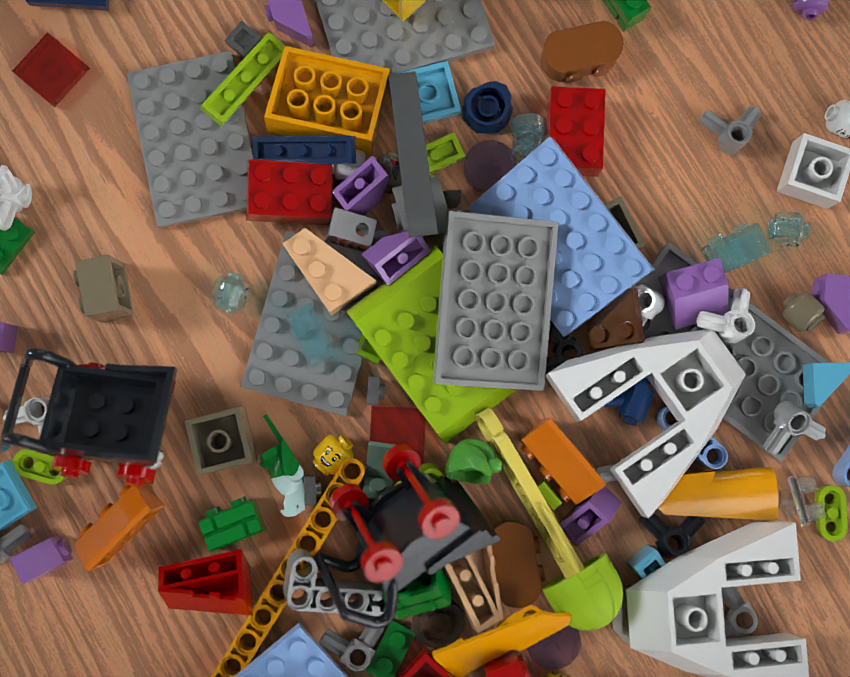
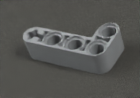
M304 549L293 551L287 560L283 593L289 606L296 611L339 614L331 596L326 600H320L321 594L328 591L323 578H316L317 564L312 555ZM300 561H309L308 566L304 570L295 569ZM334 579L349 609L371 616L383 614L385 610L384 598H382L384 590L379 582ZM295 590H305L301 597H291ZM359 593V597L355 601L348 602L351 594Z

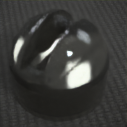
M461 190L443 191L447 208H456L462 199Z

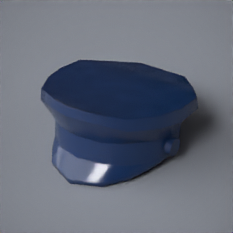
M498 81L484 83L476 88H472L464 97L463 120L476 133H499L507 126L511 119L513 111L511 94L507 85Z

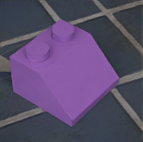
M720 257L665 273L658 278L675 330L697 324L696 320L701 311L722 316L728 312V282Z

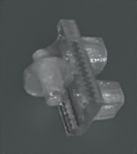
M797 474L787 477L793 498L790 499L788 489L779 490L782 501L778 502V508L784 507L786 516L792 517L795 516L792 505H795L801 527L810 526L813 523L812 521L825 517L826 512L822 501L807 504L804 495L805 493L818 491L815 476L799 477Z

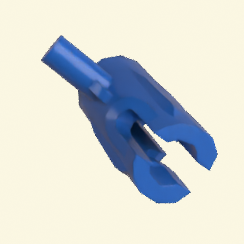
M644 377L602 407H619L617 414L622 416L620 421L636 426L638 422H644L655 391L649 388L647 383H651L647 377Z

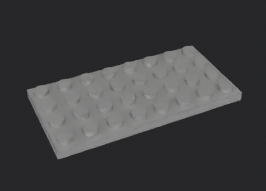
M668 242L652 262L651 266L654 270L638 281L636 285L643 284L663 295L659 277L665 273L698 263ZM728 287V312L731 311L734 291L730 287ZM651 295L645 298V308H648L652 303ZM666 301L663 310L656 314L652 320L648 319L643 327L644 338L707 330L698 327L697 324L675 330ZM749 302L748 313L752 315L755 321V330L751 335L738 343H729L720 336L719 332L715 331L746 374L722 420L777 462H782L801 435H790L778 454L773 455L767 452L763 445L777 426L773 423L775 420L773 416L774 410L779 403L790 401L810 413L813 420L827 399L820 407L808 408L804 404L803 365L830 362ZM734 324L735 328L741 332L739 326Z

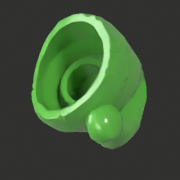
M476 438L461 440L451 449L445 464V476L448 479L471 484H487L491 481L492 473H499L502 470V462L497 458V452L487 442Z

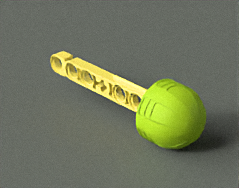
M490 408L477 413L475 416L479 429L486 441L497 452V458L502 462V469L563 575L542 589L554 612H569L572 615L569 626L579 630H596L606 626L617 616L623 600L622 582L608 555L603 553L581 563L510 438L503 431L504 428L495 413Z

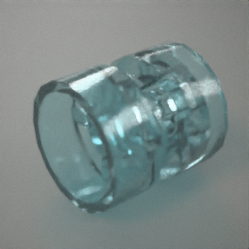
M527 113L516 116L512 120V137L514 138L512 142V157L515 161L521 162L546 140L547 119L544 116Z

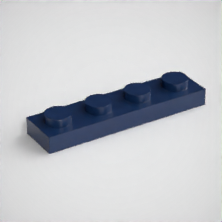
M355 136L252 137L254 160L315 164H356Z

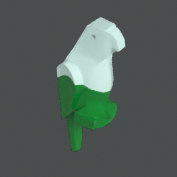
M266 414L263 417L278 440L279 445L259 456L261 461L259 465L262 468H268L274 486L285 496L284 510H281V513L286 517H295L305 511L304 471Z

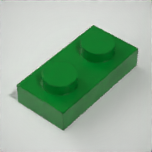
M15 217L11 228L6 231L0 229L1 275L6 272L35 233Z
M393 619L388 624L375 650L376 652L366 668V672L376 677H395L416 631Z

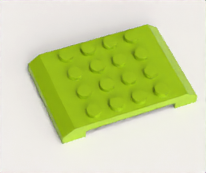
M435 245L430 249V253L391 284L383 283L346 312L445 444L475 422V415L487 408L492 409L517 389L432 383L443 253Z

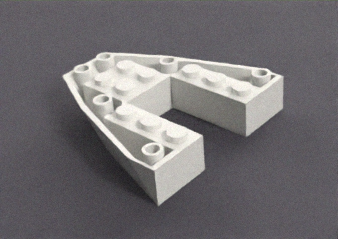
M707 329L645 338L644 342L624 344L570 359L547 373L545 378L575 421L579 422L644 377H647L678 422L609 468V470L640 515L649 518L664 502L717 430L746 374L716 332Z
M780 520L752 522L677 556L628 588L626 596L630 648L685 672L705 677H809L805 638L787 632L725 639L722 587L801 580L796 523Z

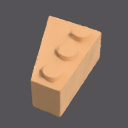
M306 228L282 243L332 316L377 286L374 278Z
M491 545L442 567L470 626L477 633L503 620L499 586L496 581L494 568L495 559L492 554Z

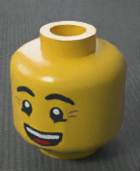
M334 434L327 435L313 451L314 465L327 476L330 474L335 475L344 461L354 459V453L351 449L353 447L352 442L344 435L339 437Z

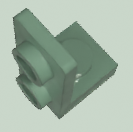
M370 441L368 444L366 476L363 487L368 498V505H371L380 493L391 488L393 485V480L388 477L383 469L382 461L387 451L396 446L395 444Z

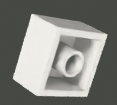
M806 133L802 134L792 142L776 192L825 209L836 205L841 201L850 173V148Z

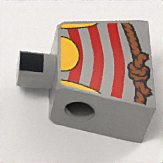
M334 208L331 220L329 221L325 242L366 251L371 247V244L374 245L381 238L389 236L390 232L375 229L377 220ZM356 230L363 231L364 237L359 236Z

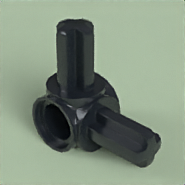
M550 320L549 334L555 346L552 350L554 354L547 357L546 374L567 361L563 358V354L568 349H574L578 352L576 358L583 356L581 346L576 338L569 335L563 337Z
M654 513L649 518L643 516L639 518V522L656 538L654 543L657 545L660 554L670 559L688 551L689 546L692 544V536L705 523L703 517L687 516L679 526L671 525L667 527ZM669 538H673L677 541V551H674L670 548L668 543Z

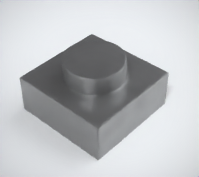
M241 21L225 39V42L230 48L245 58L262 40V36Z
M369 376L367 405L379 406V400L385 399L386 384H381L380 377Z
M304 476L305 505H316V498L322 497L321 481L315 482V476Z

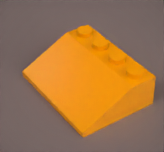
M285 46L264 116L267 132L283 136H355L356 149L363 150L365 154L372 155L390 69Z

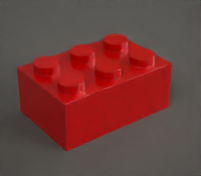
M551 86L547 97L546 139L553 137L582 176L598 177L603 170L606 89Z
M249 159L247 165L246 221L327 225L329 223L332 205L331 164Z

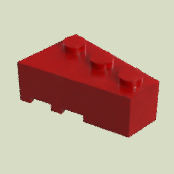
M242 549L158 567V593L169 609L253 616L251 571Z

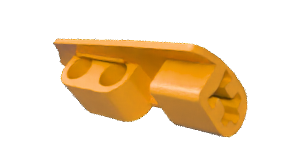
M772 467L721 472L698 471L684 473L658 509L664 515L776 521L778 519L776 474Z
M527 606L502 620L497 628L469 639L462 637L446 647L433 651L432 655L449 673L456 677H464L511 650L522 651L567 627L572 615L569 612L553 613L543 611L536 606Z

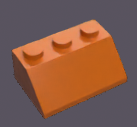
M551 418L543 419L519 439L523 444L520 447L521 451L529 460L536 459L541 465L538 471L548 482L552 479L559 488L556 492L566 503L571 501L577 505L607 485Z
M145 484L142 487L126 485L118 494L120 498L114 504L109 503L98 514L100 518L94 524L89 523L78 533L80 538L74 546L87 572L106 565L165 506Z

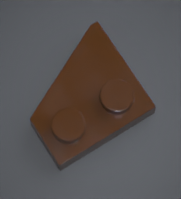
M637 288L627 289L587 321L590 349L645 341Z

